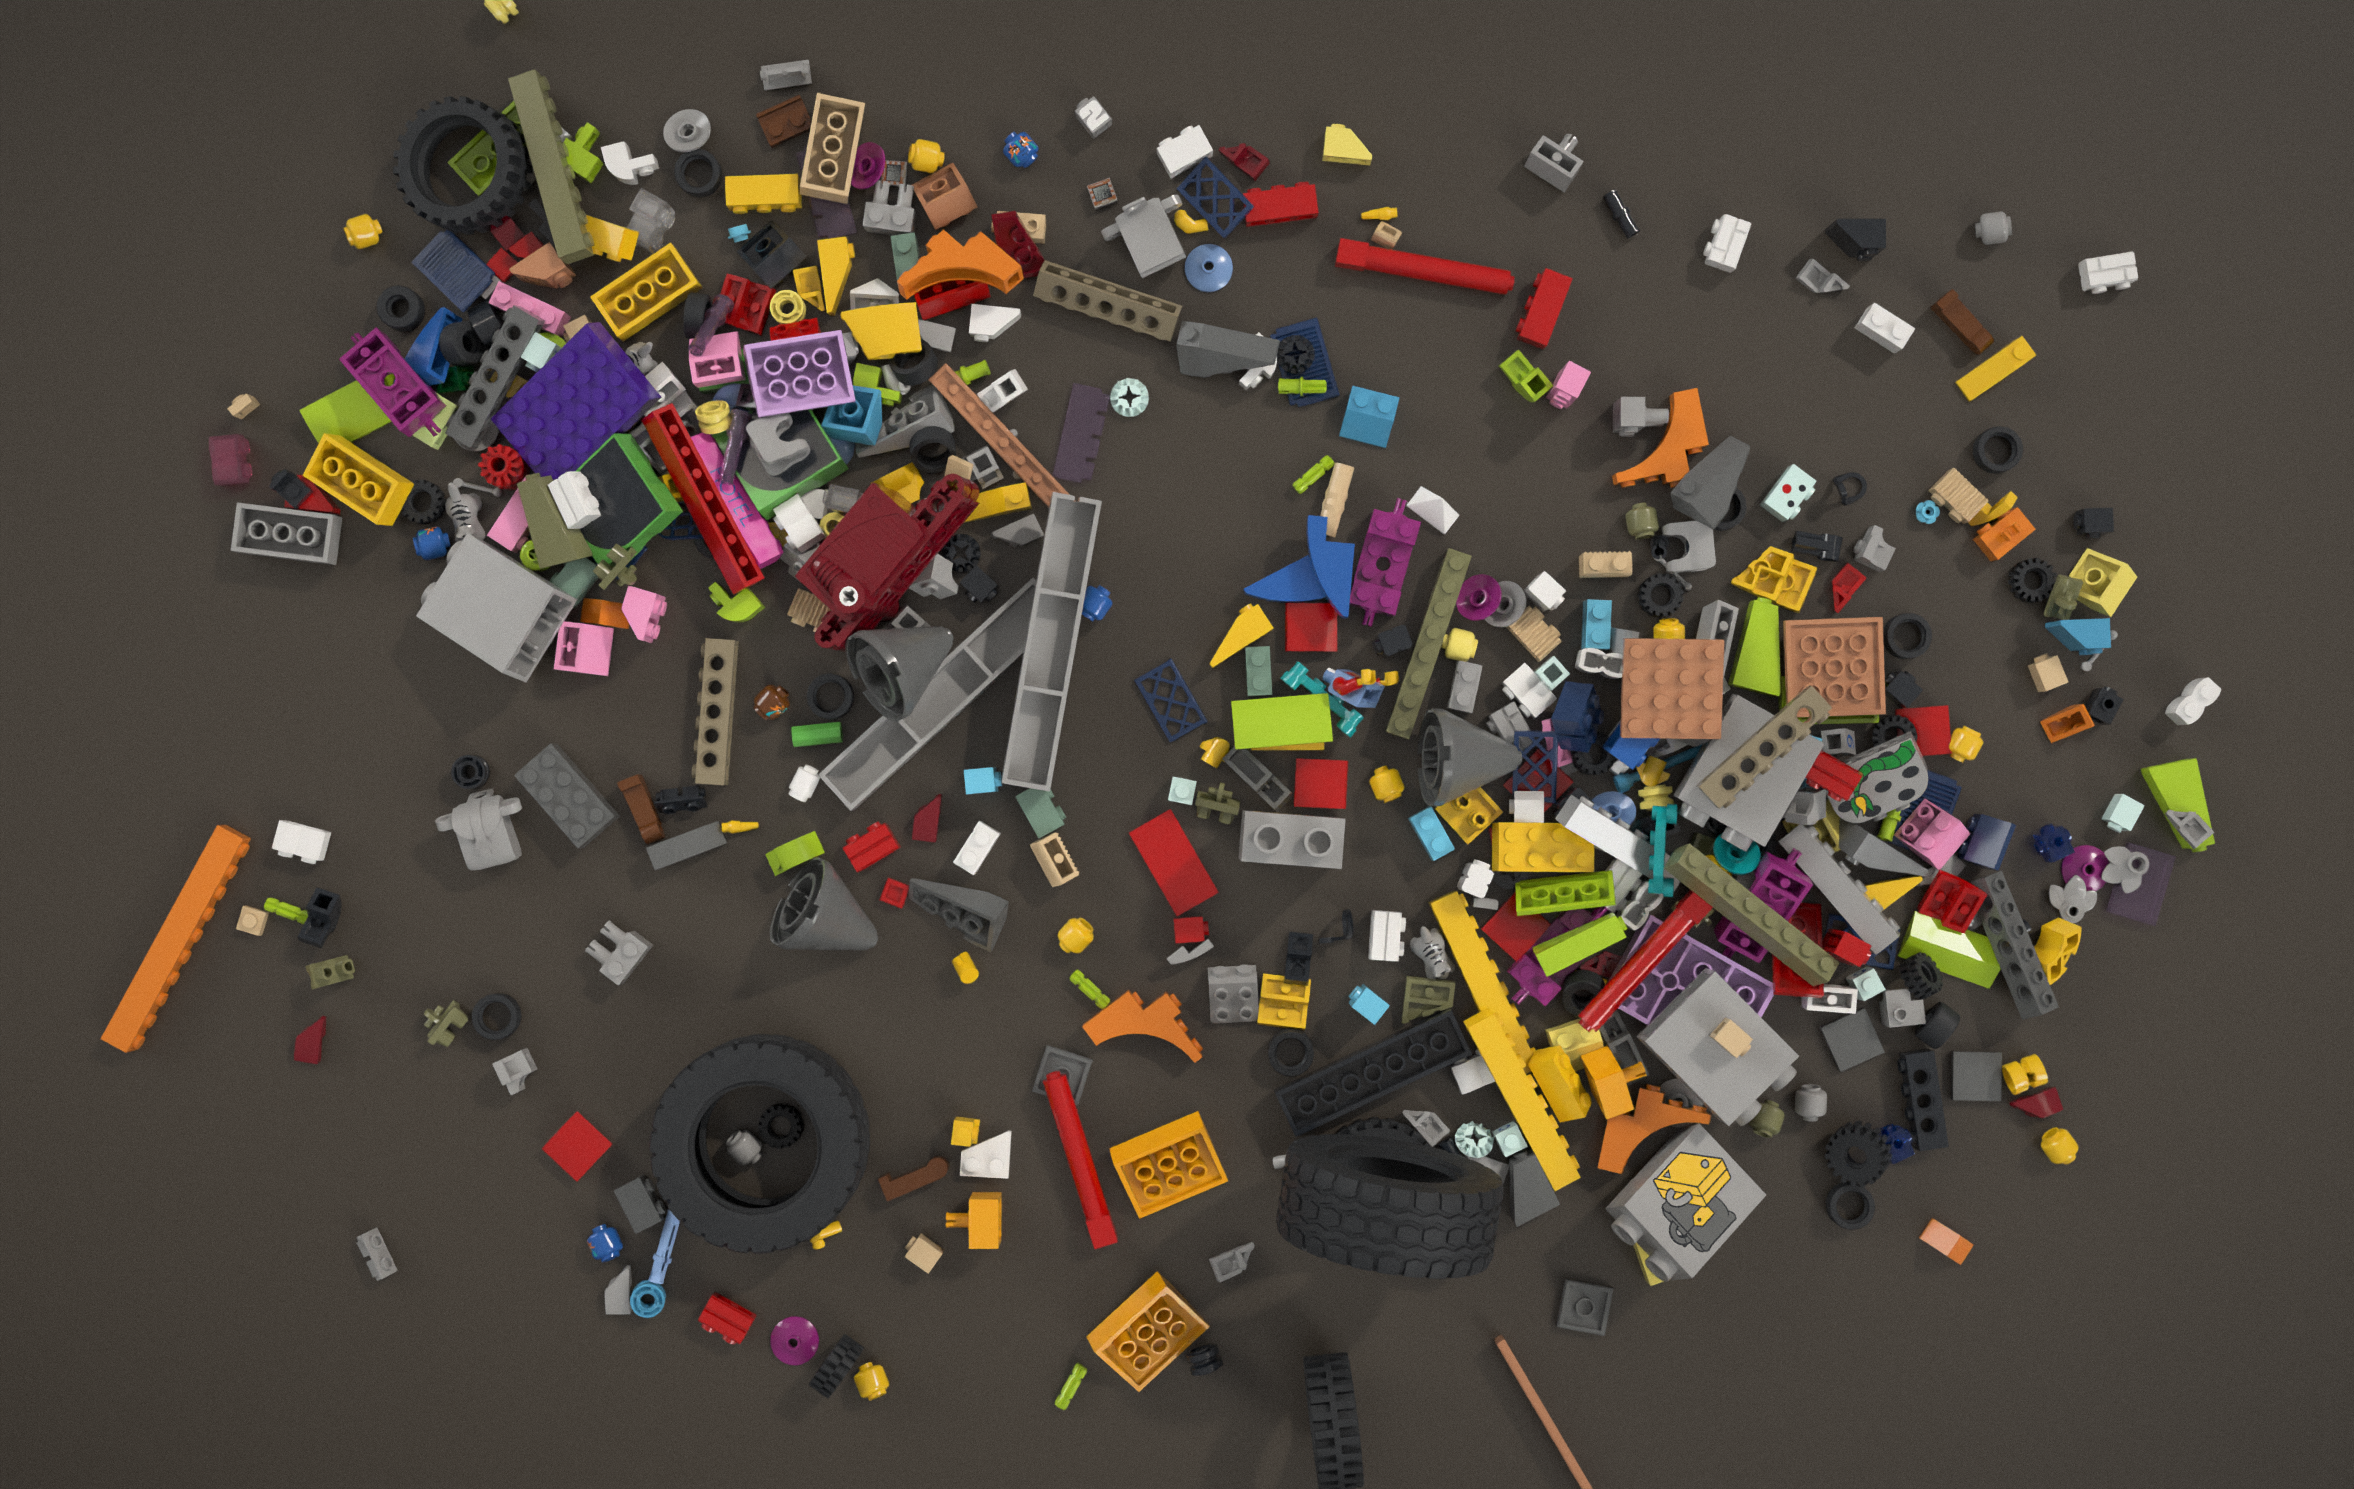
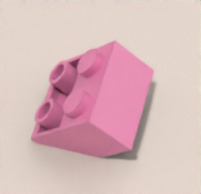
M738 332L689 339L690 370L692 382L696 387L700 388L746 380Z
M628 586L622 611L636 637L639 640L652 643L653 639H657L660 632L658 622L660 616H664L666 612V597Z
M564 621L558 631L554 669L608 676L614 628Z
M1924 799L1894 834L1913 853L1937 870L1945 865L1970 835L1960 820L1927 799Z

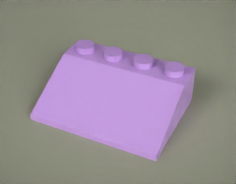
M841 330L744 345L743 355L758 418L855 402Z

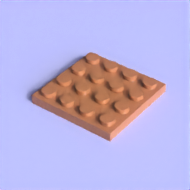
M1883 617L1783 621L1786 705L1803 689L1811 685L1832 707L1828 711L1830 716L1886 714ZM1806 708L1800 709L1797 717H1809L1808 710Z
M1623 638L1620 737L1721 739L1724 640Z

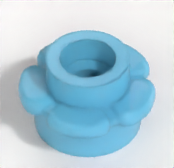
M747 224L729 228L730 236H728V239L733 238L734 242L748 239L747 234L751 233V230H748Z
M1926 500L1924 503L1921 502L1916 507V517L1922 523L1932 524L1940 514L1939 507L1935 506V502L1931 500Z

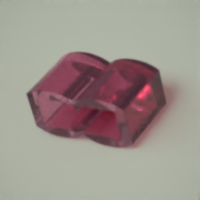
M240 434L209 437L214 485L249 484V478L252 477V467L246 460L247 454L250 452L248 440Z

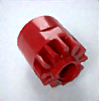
M501 444L493 448L489 446L486 454H481L482 462L478 463L482 471L480 475L487 480V483L503 490H516L518 488L517 483L522 482L526 475H530V466L515 449Z

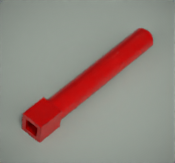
M1340 238L1335 267L1357 271L1370 270L1504 295L1507 294L1508 290L1512 291L1515 276H1511V271L1369 246V243Z
M1690 889L1675 906L1676 909L1578 1015L1581 1020L1578 1023L1588 1032L1591 1030L1597 1032L1695 924L1698 925L1713 907Z
M1060 1071L1048 1073L1046 1075L1047 1079L1043 1080V1084L1084 1211L1094 1249L1117 1243L1116 1229L1106 1204L1066 1074H1061Z

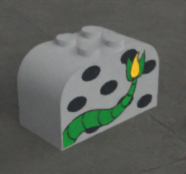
M1911 731L1843 760L1842 762L1863 773V776L1848 801L1841 799L1839 802L1830 796L1828 798L1836 814L1851 823H1862L1873 819L1875 822L1885 818L1887 812L1896 809L1899 812L1910 807V802L1918 799L1928 785L1927 765Z

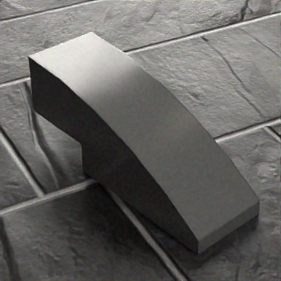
M1234 746L1222 759L1277 813L1294 796L1247 749L1235 750Z
M719 821L647 847L646 850L654 870H660L727 844V840L722 832Z
M1616 1010L1599 1029L1605 1045H1608L1621 1069L1641 1061L1646 1075L1649 1076V1072L1637 1047L1627 1031L1618 1010ZM1645 1077L1630 1081L1627 1085L1629 1086Z

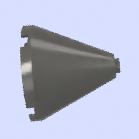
M942 626L860 630L847 638L845 653L854 679L861 677L867 687V690L862 692L867 700L884 717L898 722L913 712L953 645V635L949 629Z
M1432 708V710H1427L1424 714L1418 738L1417 754H1422V768H1418V779L1422 797L1428 806H1442L1515 771L1518 765H1521L1522 753L1518 751L1515 745L1444 709Z
M819 857L808 861L788 884L793 889L786 901L781 898L776 907L770 927L771 942L785 950L865 951L873 948L878 941L877 929L831 863Z

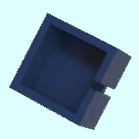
M1566 681L1551 721L1555 733H1557L1561 749L1589 753L1592 743L1596 742L1599 724H1602L1604 720V711L1601 710L1599 704V695L1596 694L1593 684Z

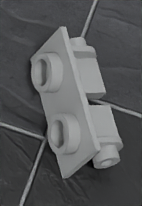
M809 60L761 66L760 75L761 80H763L764 90L812 84Z
M377 1227L356 1237L358 1240L356 1244L359 1246L363 1257L370 1256L371 1258L366 1263L372 1278L375 1277L378 1281L398 1271Z

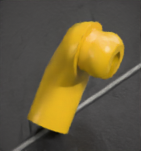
M1185 210L1175 212L1174 222L1185 233L1191 234L1208 231L1206 219L1194 221L1187 215Z
M840 1222L830 1223L820 1233L809 1239L810 1243H812V1248L815 1250L823 1248L825 1246L824 1238L842 1232Z

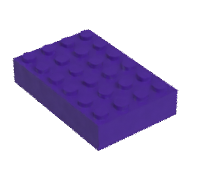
M600 322L586 323L491 420L535 473H540L541 477L551 475L552 479L555 480L566 472H575L614 433H626L662 397Z

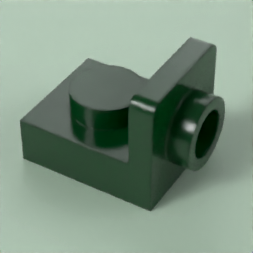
M473 366L449 367L445 382L436 384L437 393L468 391L471 386L469 380L474 373Z

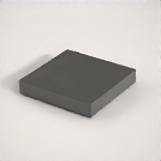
M1865 1008L1856 1010V1014L1849 1013L1819 1027L1839 1072L1885 1053Z
M1047 1045L1032 1092L1047 1096L1043 1080L1047 1079L1046 1075L1048 1073L1060 1071L1061 1074H1066L1075 1105L1078 1106L1093 1059Z
M1951 1051L1950 1099L2001 1101L2002 1053Z
M1565 1278L1556 1326L1605 1336L1613 1287Z

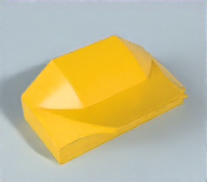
M912 462L873 481L876 484L899 492L910 503L920 499V490L924 484L918 469Z

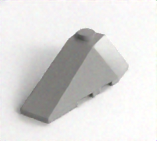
M933 384L914 393L909 397L910 402L900 410L896 407L891 411L892 415L890 418L882 423L875 446L855 443L857 456L861 458L910 447L909 443L912 436L918 430L925 427L937 426L946 429L950 433L954 432L953 417L943 395Z

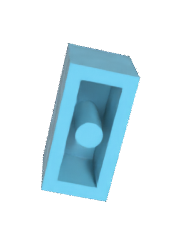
M1587 599L1583 601L1581 649H1610L1612 600Z
M996 767L964 770L966 794L998 792V787L1002 786L1001 772H997Z
M1428 806L1408 818L1432 861L1455 849L1432 807Z
M1364 984L1361 987L1356 986L1348 996L1351 999L1349 1001L1351 1007L1374 1025L1390 1006Z

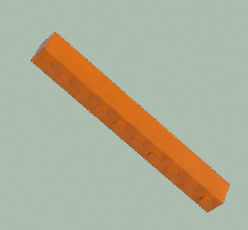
M228 825L216 826L103 1033L101 1040L125 1053L138 1050L145 1041L144 1034L147 1028L152 1027L157 1019L155 1014L158 1008L162 1007L168 999L169 995L167 992L170 986H173L180 977L179 970L182 964L187 963L192 954L190 950L193 944L197 943L202 937V928L205 922H208L214 915L215 909L213 908L217 900L222 899L227 890L225 886L228 880L235 876L238 870L236 865L240 858L247 854L250 845H248L251 840L250 837Z

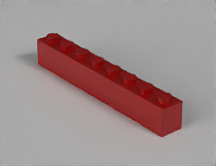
M673 403L652 411L641 421L733 595L764 579V576Z

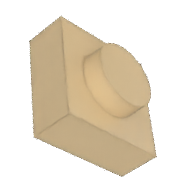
M242 394L237 396L232 401V405L227 409L234 417L243 419L257 408L260 403L255 397L249 394Z
M243 906L236 929L262 936L269 912L250 906Z

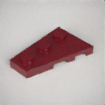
M1009 211L991 214L997 246L1021 265L1023 278L1038 276L1045 259L1017 212Z

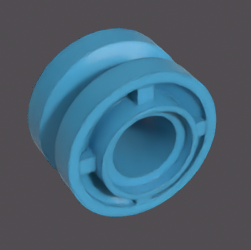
M648 1280L639 1282L634 1287L630 1298L632 1310L640 1317L650 1318L656 1316L664 1307L666 1299L665 1289L661 1284ZM644 1294H651L655 1301L645 1303L641 1297Z

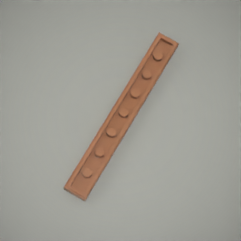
M944 364L929 379L935 388L1015 473L1026 482L1048 508L1052 492L1070 495L947 364Z
M1501 1334L1494 1338L1496 1345L1581 1489H1593Z

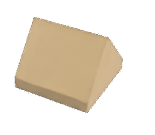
M1381 221L1371 241L1386 249L1393 250L1402 232Z

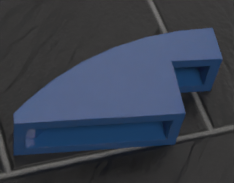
M445 307L440 308L427 323L405 357L407 363L428 386L444 383L450 365L440 351V333L448 324L462 321L461 317Z
M1308 515L1307 544L1312 569L1326 599L1341 618L1347 619L1349 615L1355 544L1326 541L1328 517Z
M1308 555L1243 589L1245 595L1280 603H1304L1326 598L1318 584Z

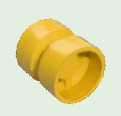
M2036 1054L2022 1058L2020 1063L2013 1061L2002 1065L2003 1078L2013 1095L2027 1091L2029 1086L2036 1088L2048 1082L2044 1065Z

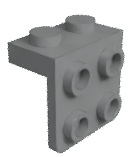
M1256 965L1208 967L1211 1022L1257 1021L1259 1012Z

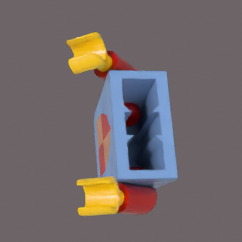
M1328 668L1323 675V681L1330 684L1328 692L1356 707L1376 708L1384 687L1397 684L1399 682L1398 671L1384 672L1385 680H1381V678L1376 679L1375 670H1361L1360 675L1352 670L1337 669L1335 671Z

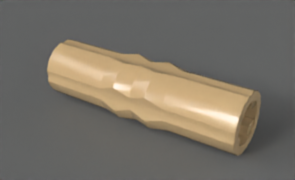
M1341 463L1334 464L1329 486L1325 491V499L1322 503L1320 515L1328 517L1326 536L1332 538L1336 537L1354 467Z

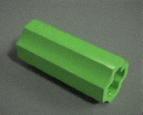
M841 722L794 726L792 727L793 746L801 747L843 742Z

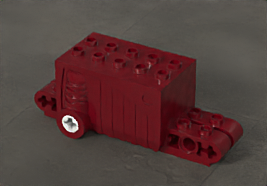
M948 474L932 486L929 496L921 500L916 507L897 491L874 482L868 487L795 575L802 584L831 610L821 619L822 623L815 632V641L819 646L845 652V643L848 637L860 630H874L880 622L889 621L896 615L899 607L898 600L980 504L977 501L979 497V487L977 484L960 475Z

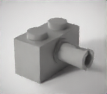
M1566 134L1558 145L1543 135L1531 151L1524 167L1565 192L1584 162L1571 153L1578 144L1577 138L1574 136L1569 143L1572 134Z

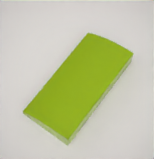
M394 374L386 376L384 380L385 386L393 385L395 380ZM357 380L299 410L318 443L324 433L340 435L352 443L392 422Z
M1328 693L1231 701L1235 750L1333 741Z

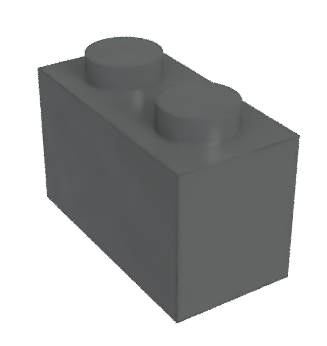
M645 1174L614 1190L635 1234L666 1218L665 1205L662 1200H657L654 1194L655 1186L650 1178H646Z

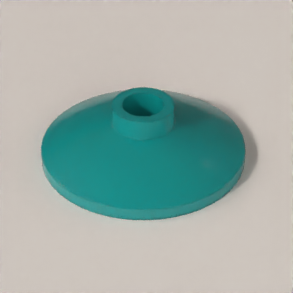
M1721 833L1716 838L1713 846L1714 856L1720 866L1736 875H1745L1754 871L1761 859L1757 843L1753 840L1746 852L1722 839Z

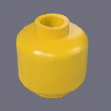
M918 139L915 144L910 145L908 163H911L914 170L934 173L938 166H943L945 154L940 152V145L937 142Z
M363 214L347 220V227L343 229L350 246L354 245L357 249H363L379 242L378 234L382 233V229L377 219L372 220L368 214Z
M1660 619V623L1654 626V638L1685 639V626L1679 623L1678 619Z
M1964 725L1962 728H1955L1951 734V742L1949 744V749L1952 752L1950 757L1962 763L1965 759L1974 760L1983 745V740L1980 738L1981 734Z
M1386 765L1374 770L1375 775L1370 778L1369 783L1377 800H1383L1384 803H1387L1402 796L1401 792H1403L1405 786L1397 769H1388Z
M1083 918L1069 919L1058 932L1059 946L1066 953L1073 952L1079 954L1083 952L1093 941V927Z
M2051 1128L2042 1136L2041 1148L2052 1163L2069 1164L2075 1160V1154L2078 1152L2079 1147L2066 1129Z
M872 1362L858 1367L860 1372L854 1376V1381L862 1398H868L871 1401L887 1393L886 1389L889 1387V1381L881 1365L873 1366Z

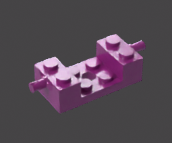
M377 327L364 338L359 333L354 334L356 338L351 336L350 339L355 343V346L339 358V360L399 431L411 437L420 428L426 427L433 437L437 436L436 432L440 433L441 429L435 424L433 419L447 405L430 386L424 383L402 357L401 351L389 337ZM394 374V384L385 386L384 380L386 376Z
M1400 498L1396 499L1393 512H1384L1377 509L1372 511L1356 568L1349 605L1366 610L1362 623L1365 626L1372 627L1375 613L1390 617L1395 616L1412 548L1417 539L1421 522L1409 519L1403 515L1407 501L1402 500L1400 506ZM1381 557L1388 559L1390 563L1388 570H1379L1376 566L1377 559Z
M1795 848L1792 849L1787 859L1778 858L1766 851L1759 865L1753 871L1756 879L1749 888L1751 893L1787 921H1789L1813 886L1809 876L1795 866V863L1802 855ZM1725 916L1721 918L1714 928L1717 940L1727 946L1722 955L1729 959L1737 951L1760 963L1768 951Z
M1604 906L1596 907L1592 913L1584 909L1562 911L1532 947L1600 918L1608 908ZM1531 947L1507 970L1521 987L1512 999L1520 1005L1530 995L1546 1006L1562 989L1560 986L1565 978L1574 972L1586 958L1547 977Z

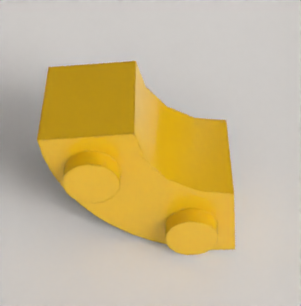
M2059 917L2042 925L2040 937L2034 946L2050 985L2057 981L2068 969L2065 967V964L2071 954H2076L2081 938L2082 927Z

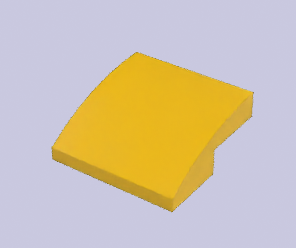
M1263 974L1257 1025L1305 1030L1311 979H1309L1308 986L1284 983V976Z

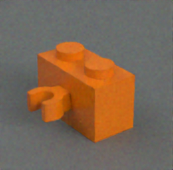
M2015 507L1997 517V520L1991 525L1988 522L1977 530L1979 535L1973 540L1992 562L1999 560L2036 529L2021 510Z

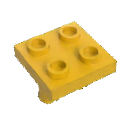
M1481 787L1435 808L1438 814L1467 845L1503 813Z

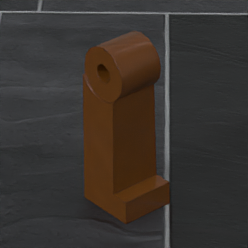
M1951 289L1930 308L1970 350L1980 355L1994 343V339L1958 299L1959 295L1955 290Z
M637 774L617 782L645 843L649 845L664 839L665 833L642 774Z
M938 1155L931 1158L928 1164L895 1178H891L889 1172L881 1175L878 1181L886 1200H892L941 1179L949 1170V1162L945 1157Z

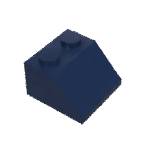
M1974 814L1966 824V829L1970 835L1957 849V853H1959L1958 858L1982 869L1999 871L2016 825L1983 814Z

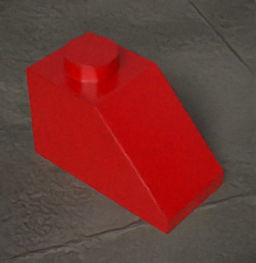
M297 475L314 492L298 509L292 507L286 500L284 507L293 510L340 515L341 510L324 489L303 475Z

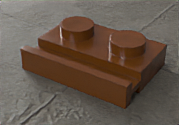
M800 95L756 114L771 148L809 132L812 120Z

